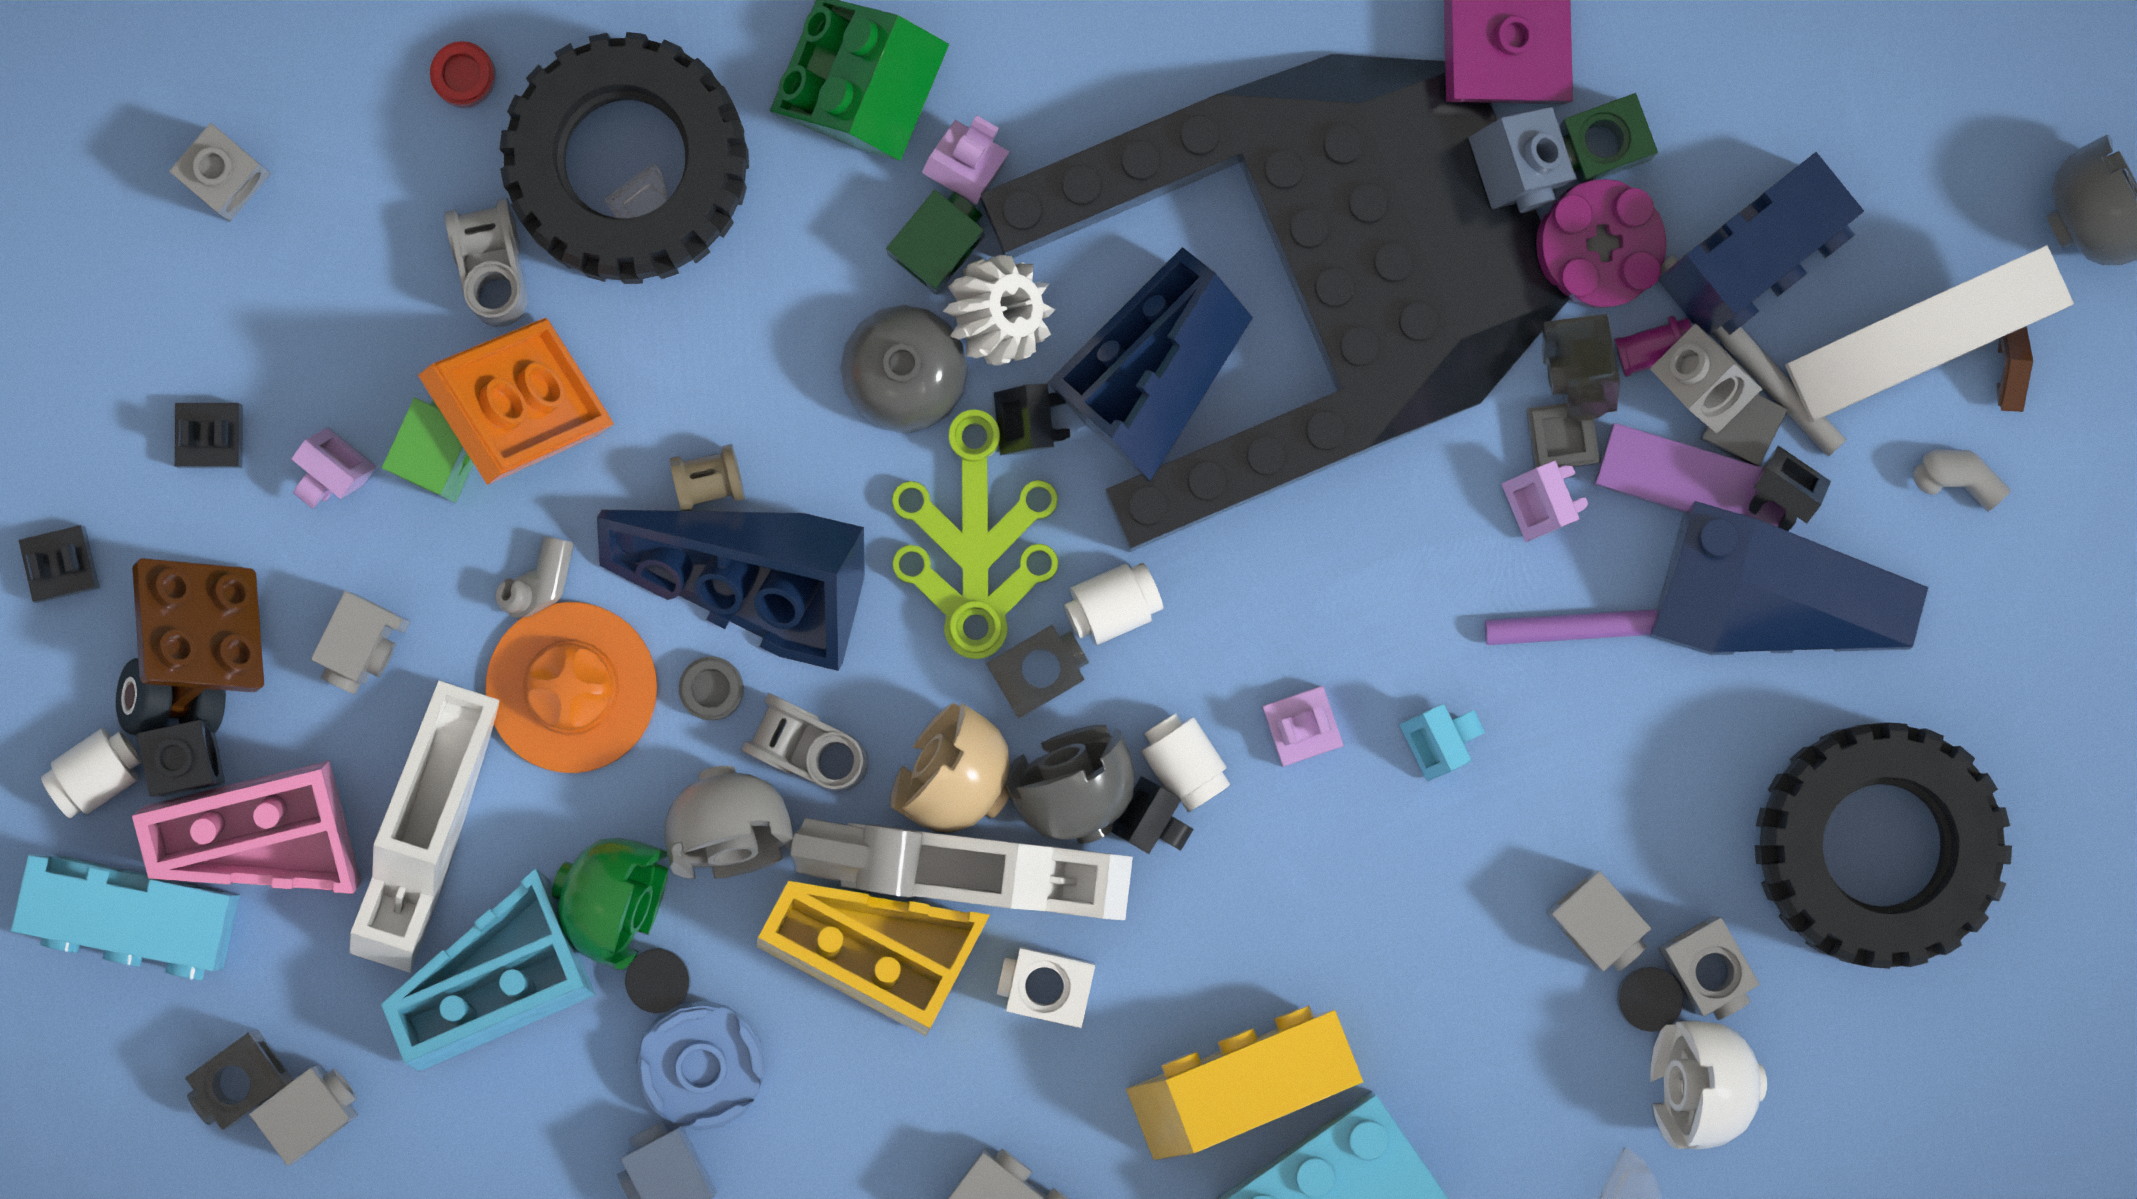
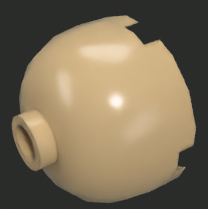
M962 702L960 706L952 703L934 717L912 747L923 749L914 765L913 772L901 766L891 792V808L916 824L934 832L954 833L975 825L984 815L993 818L1002 810L1009 798L1004 786L1010 771L1008 744L1000 730L984 716Z

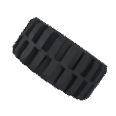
M626 32L625 38H610L608 33L589 36V44L574 49L570 43L555 51L554 54L557 59L543 69L538 64L526 77L529 86L523 95H514L507 110V113L511 116L507 130L501 131L499 147L500 151L504 154V167L500 168L503 186L509 193L512 201L511 207L521 224L541 247L567 268H574L584 273L588 278L606 282V279L621 280L623 284H643V279L659 276L662 280L678 274L677 268L692 260L698 263L710 253L708 247L719 236L724 238L733 225L732 216L737 205H742L747 189L745 176L746 169H749V150L745 141V131L735 105L725 87L715 78L711 69L699 58L693 59L685 54L682 47L665 39L662 43L651 41L646 34ZM621 100L644 102L665 113L678 128L685 148V168L676 191L656 210L633 218H614L598 213L588 207L572 189L566 171L567 145L578 124L597 108Z
M1886 722L1856 725L1833 731L1821 736L1820 740L1811 746L1803 747L1789 759L1791 764L1782 774L1775 776L1768 788L1771 795L1766 807L1759 810L1756 826L1761 827L1760 845H1754L1756 864L1762 865L1765 881L1761 882L1767 899L1774 901L1781 912L1778 917L1790 931L1797 932L1806 940L1805 944L1813 949L1835 957L1839 961L1871 968L1890 969V967L1900 966L1913 967L1928 963V959L1936 955H1947L1962 946L1960 940L1969 932L1977 933L1989 919L1985 914L1987 908L1992 901H2000L2006 883L2000 881L2003 865H2011L2012 845H2005L2003 828L2009 827L2010 822L2006 807H1998L1993 793L1998 788L1990 775L1979 772L1973 765L1975 758L1963 747L1952 746L1943 740L1944 735L1927 728L1918 729L1903 723ZM1876 784L1897 786L1921 799L1932 812L1940 836L1939 860L1930 882L1911 899L1890 906L1865 904L1846 894L1831 877L1823 854L1825 827L1835 807L1854 791Z

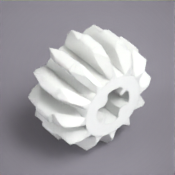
M1006 255L989 258L988 261L984 259L968 264L963 269L964 277L955 279L948 286L957 301L950 303L943 312L956 317L958 324L950 337L957 338L958 340L967 339L966 356L980 358L984 356L987 365L997 366L1009 363L1011 359L1014 361L1026 359L1036 352V343L1043 342L1046 337L1051 335L1042 319L1050 317L1056 309L1044 304L1041 296L1049 284L1041 281L1032 282L1033 264H1025L1024 262L1015 264L1012 256Z

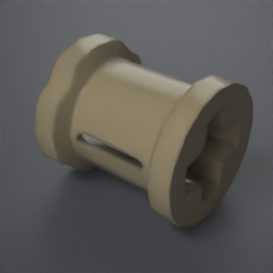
M732 444L722 446L721 453L683 461L679 456L670 458L672 477L681 511H692L694 504L729 496L735 501L745 499L740 470Z

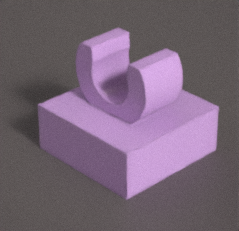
M976 116L970 128L955 120L929 156L922 173L977 205L981 199V193L987 191L1002 169L1010 151L993 142L999 128L981 117Z
M327 427L305 439L291 458V460L307 472L296 486L293 494L313 509L320 500L327 501L332 493L342 499L362 487L376 469V466Z
M1555 460L1501 484L1525 542L1580 520L1578 512L1583 511L1587 507V499L1583 497L1572 501L1564 479L1576 474L1573 466L1558 467Z
M1323 686L1262 706L1282 767L1344 746Z

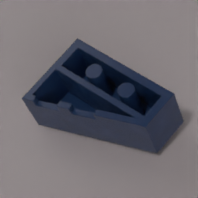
M1815 152L1701 244H1698L1663 273L1658 281L1693 324L1696 323L1708 335L1721 326L1728 335H1731L1760 312L1752 301L1769 288L1778 297L1807 274L1800 263L1818 249L1826 259L1855 236V233L1848 224L1861 215L1864 210L1820 155Z
M1182 247L1047 383L1088 428L1151 481L1253 317L1214 271Z

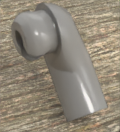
M1935 449L1923 456V463L1917 465L1913 472L1915 484L1924 493L1935 495L1944 486L1964 487L1987 512L1992 510L2011 492L2009 487L1986 463L1970 450Z
M543 536L536 569L514 580L508 578L502 581L495 593L498 607L514 618L530 617L558 602L564 592L574 543Z

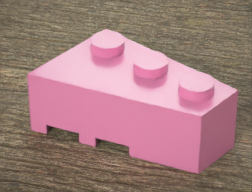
M330 760L145 805L132 815L147 876L151 879L216 884L269 885L271 888L321 889L354 894L362 883Z

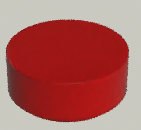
M458 41L444 46L434 56L430 67V79L433 88L445 102L456 107L465 108L483 102L490 95L495 85L496 72L492 60L481 47L470 42Z

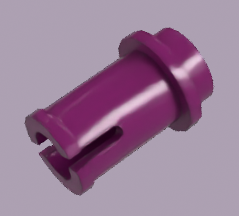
M1673 315L1668 317V324L1623 338H1614L1624 376H1632L1633 373L1650 369L1692 327L1689 318L1676 321Z

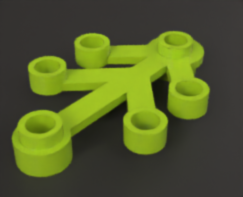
M967 410L960 413L952 421L949 428L951 448L956 455L962 458V532L931 503L929 492L922 484L914 481L904 482L895 489L892 496L895 512L901 518L914 521L963 569L962 596L931 569V560L928 553L917 545H906L900 548L894 555L892 563L893 570L901 581L914 584L946 615L944 633L948 644L956 653L969 659L989 657L1001 648L1008 632L1005 615L1037 583L1047 582L1053 578L1058 569V558L1052 548L1044 544L1031 545L1021 555L1020 568L988 596V569L1036 520L1045 519L1053 514L1057 507L1058 497L1056 490L1048 482L1042 480L1029 482L1020 493V501L988 532L987 458L997 450L1000 432L994 418L981 410ZM972 425L982 427L987 433L985 444L977 449L967 447L962 441L964 430ZM1035 488L1045 489L1051 496L1049 507L1041 512L1031 510L1026 503L1028 493ZM908 489L918 490L924 498L922 508L915 513L905 512L899 505L901 494ZM1037 551L1048 554L1052 561L1050 570L1040 576L1032 574L1026 565L1028 557ZM910 552L921 555L924 560L922 572L913 577L906 576L900 570L901 558ZM974 615L985 618L989 626L987 634L979 640L968 638L963 629L965 621Z

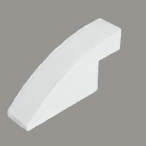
M2047 245L1785 364V367L1812 423L2074 305V302Z
M438 680L373 846L372 879L350 932V954L411 973L470 805L498 711V699Z
M848 823L851 826L865 828V825ZM917 831L923 833L913 896L1102 919H1126L1133 860L1131 856ZM841 880V887L855 888L856 883Z

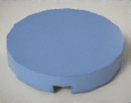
M704 1000L678 1004L658 1016L643 1035L636 1059L640 1090L653 1111L664 1119L667 1118L673 1123L681 1124L684 1128L697 1131L723 1127L743 1115L759 1092L765 1073L761 1041L749 1021L729 1006Z

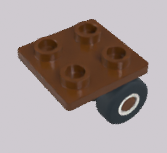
M141 558L132 566L138 658L130 660L124 666L118 680L116 712L119 724L126 733L137 735V733L164 728L168 718L179 719V724L206 720L210 722L215 734L224 716L226 690L257 692L264 686L256 572L251 568Z

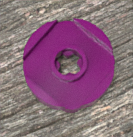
M1592 180L1567 189L1553 203L1549 213L1544 215L1537 232L1536 248L1538 261L1548 281L1553 286L1556 285L1563 294L1571 297V301L1589 308L1618 306L1634 300L1646 289L1651 288L1657 283L1666 254V233L1660 214L1654 208L1653 201L1647 192L1639 188H1632L1616 180ZM1600 224L1606 226L1608 235L1617 236L1619 240V248L1610 251L1608 262H1601L1599 253L1597 251H1588L1586 246L1587 239L1596 236L1597 226Z

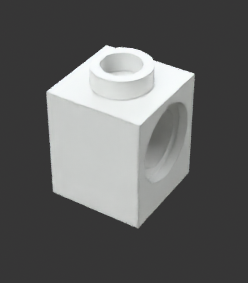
M1020 947L1017 960L1006 957L1004 959L997 995L1009 998L1006 1012L1082 1028L1095 963ZM1041 967L1051 968L1058 972L1064 984L1060 997L1049 1004H1040L1033 1001L1026 991L1025 983L1027 977L1032 971Z

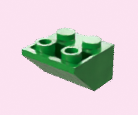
M816 0L811 13L805 20L802 35L789 66L781 77L778 92L770 112L859 150L901 161L949 47V43L896 14L841 0Z

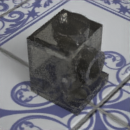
M1607 314L1544 322L1542 338L1543 364H1547L1551 395L1562 394L1566 418L1571 417L1575 420L1587 421L1599 418L1607 412L1617 411L1620 378Z

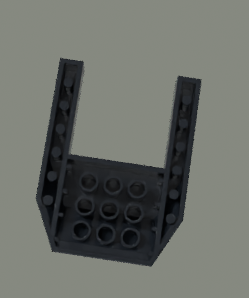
M1330 54L1221 92L981 193L983 208L1003 255L1015 258L1240 163L1337 390L1318 400L1161 465L1151 481L1140 474L1107 488L1105 495L1130 552L1481 404L1571 298L1563 294L1556 285L1553 286L1541 270L1536 248L1537 232L1541 223L1537 211L1520 213L1517 204L1495 209L1491 208L1468 137L1497 121V118L1490 103L1446 102L1445 61Z

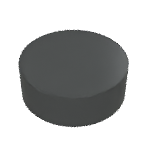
M713 656L703 657L692 662L684 670L679 682V695L685 708L694 716L710 721L721 720L731 715L739 707L744 695V683L737 668L727 660Z

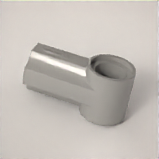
M805 818L801 828L794 833L791 856L794 858L796 872L835 881L856 883L855 888L913 897L923 833L873 824H866L865 828Z

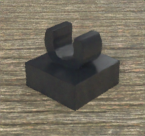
M1048 383L1027 384L994 392L996 421L1000 432V456L1019 455L1054 447V442L1063 441L1070 437V429H1054L1052 427L1050 407L1066 403L1056 392L1049 393Z
M175 403V467L242 468V404Z
M1778 445L1765 462L1754 488L1756 491L1750 502L1749 511L1756 515L1764 503L1774 501L1785 509L1778 527L1789 531L1795 525L1797 518L1806 524L1810 521L1821 506L1831 481Z
M79 525L19 540L33 602L40 603L100 588L85 526Z
M1141 776L1133 789L1131 801L1121 816L1113 822L1111 832L1150 854L1158 839L1181 851L1194 829L1172 816L1182 799Z

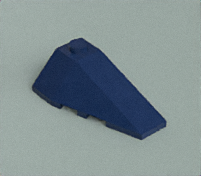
M1694 501L1682 517L1650 637L1709 655H1730L1735 652L1749 651L1792 653L1794 650L1833 649L1836 652L1908 650L1914 645L1928 587L1759 519Z
M602 509L598 514L597 531L599 564L601 567L666 600L680 596L710 611L706 620L723 629H726L729 622H732L763 638L759 647L779 657L839 671L844 661L865 577L864 527L806 513Z

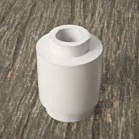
M1125 563L1070 587L1073 600L1064 604L1065 612L1078 639L1089 635L1095 646L1151 622V614L1164 609L1156 584L1144 563L1131 568Z
M1175 713L1144 733L1150 745L1140 752L1164 789L1182 799L1181 803L1187 812L1202 805L1230 785L1222 772L1227 768L1194 717L1182 723Z
M100 728L50 763L52 769L41 776V780L55 804L71 819L81 811L88 815L137 782L139 778L134 767L142 763L132 743L121 731L111 736L104 728Z

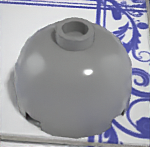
M716 766L698 774V781L684 788L670 805L665 820V843L672 873L689 879H696L694 867H712L714 879L751 873L774 865L782 860L780 847L785 845L791 850L794 836L792 823L784 800L772 784L751 774L736 773V769L733 766Z

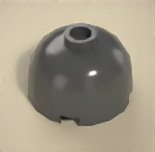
M2105 135L2068 157L2056 172L2052 193L2057 210L2046 216L2063 249L2075 244L2090 261L2101 265H2124L2137 260V181L2120 151L2107 156L2113 152V142L2109 135Z
M900 305L880 309L857 325L845 343L840 370L844 391L860 416L880 429L905 434L929 428L950 415L963 396L968 368L963 344L960 339L950 337L953 329L948 322L928 309Z
M1106 725L1077 728L1042 742L1043 750L1049 754L1037 758L1030 764H1028L1024 754L1012 762L1007 781L1004 785L1009 798L1021 819L1045 837L1059 840L1076 838L1077 842L1081 844L1097 841L1112 831V822L1121 816L1133 797L1135 770L1130 751L1121 731L1117 728L1112 736H1110Z

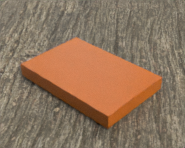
M546 317L435 362L418 374V377L487 485L594 438L614 424Z

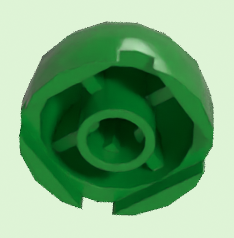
M625 838L601 839L585 848L573 864L566 861L561 865L553 882L552 897L559 900L558 919L562 931L577 952L593 961L617 970H624L633 961L639 951L628 946L637 931L646 935L649 934L663 899L668 878V868L657 864V861L668 857L665 850L644 842Z

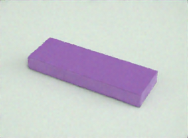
M1612 424L1595 479V486L1684 513L1688 511L1694 501L1756 518L1778 527L1785 513V509L1774 501L1764 503L1756 515L1749 511L1750 502L1756 491L1754 486L1762 467L1624 425Z

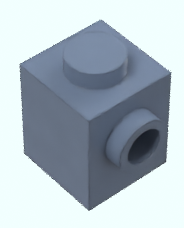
M1553 107L1500 118L1468 137L1492 209L1517 204L1519 212L1524 213L1545 207L1556 201L1554 191L1576 179Z
M662 1121L628 1139L633 1151L620 1158L626 1170L617 1174L628 1199H711L717 1194L684 1127L679 1126L668 1132Z

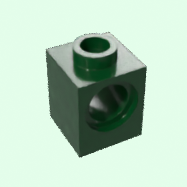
M1636 93L1565 118L1559 125L1573 171L1579 184L1599 180L1651 161L1658 153ZM1599 126L1611 130L1618 141L1617 153L1607 158L1598 157L1591 153L1585 141L1587 130Z
M934 189L886 247L887 254L934 294L938 295L985 238L984 229L977 224L983 215L958 193L952 192L946 199Z

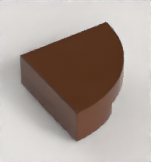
M2027 326L1999 338L1998 353H2003L2004 357L2001 382L1997 383V400L2001 411H2024L2033 365Z

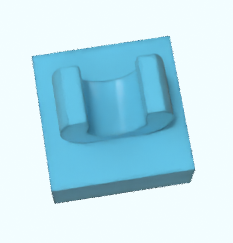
M1444 703L1399 724L1426 781L1435 779L1472 762L1464 743L1485 733L1475 710L1451 719Z

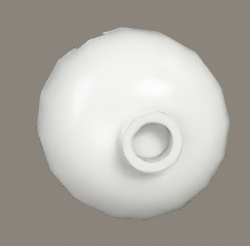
M1692 1020L1665 1025L1655 1042L1650 1067L1651 1082L1664 1077V1103H1652L1654 1116L1660 1132L1672 1148L1707 1149L1725 1145L1747 1130L1757 1112L1759 1102L1765 1098L1767 1091L1765 1070L1757 1062L1753 1050L1739 1033L1723 1024Z

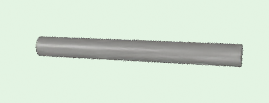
M1673 254L1663 262L1660 276L1679 261ZM1722 326L1712 333L1780 406L1788 409L1786 413L1827 457L1847 440L1826 417L1812 423L1810 422L1793 382L1741 327L1731 335H1728Z

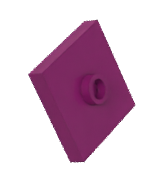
M1444 0L1446 102L1567 104L1573 101L1571 0Z

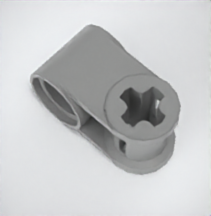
M509 199L498 200L497 206L494 208L459 215L456 210L446 211L445 222L455 263L459 270L463 296L467 305L481 321L488 325L504 327L516 322L523 315L527 306V290L519 257L520 243ZM496 279L510 282L511 296L504 306L497 309H488L481 305L480 293L488 282Z
M768 692L764 700L768 705V709L752 741H744L741 751L792 775L795 773L822 787L836 791L850 790L862 781L866 775L869 763L867 752L858 740L819 721L820 717ZM785 721H786V725H785V727H784V729H783V731H782V733H781V735H780V737H779V739H778L776 745L774 746V743H775V741H776V739H777V737H778V735H779V733H780V731H781V729H782V727H783V725H784V723H785ZM842 743L848 746L853 753V769L844 778L832 780L824 774L821 768L822 754L831 745Z

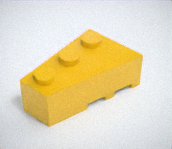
M788 881L758 936L757 948L910 1029L927 1036L990 914L972 911L967 913L931 907L930 904L912 901L908 903L872 897L865 893Z
M1310 1005L1292 1010L1274 1018L1277 1026L1276 1030L1258 1037L1254 1028L1239 1032L1218 1041L1221 1050L1218 1053L1200 1059L1197 1051L1181 1056L1161 1065L1164 1074L1126 1088L1153 1160L1194 1154L1363 1083L1336 1011L1332 1010L1313 1015Z

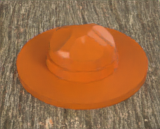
M563 602L552 604L530 617H523L508 629L497 644L489 662L486 676V696L499 700L494 726L505 743L516 754L543 769L561 773H581L600 769L615 762L637 744L648 728L654 713L657 700V675L654 661L645 642L637 631L624 619L609 610L592 604Z

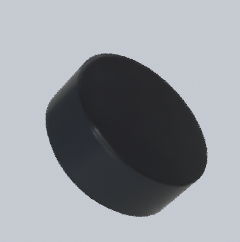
M661 948L647 950L635 957L630 963L625 976L626 991L632 1002L642 1010L651 1013L667 1012L681 1004L689 992L691 983L690 972L685 961L673 951Z
M1642 967L1632 971L1623 979L1617 993V1004L1622 1017L1633 1027L1649 1032L1660 1031L1665 1025H1672L1679 1017L1683 1007V992L1678 981L1667 971L1655 967Z

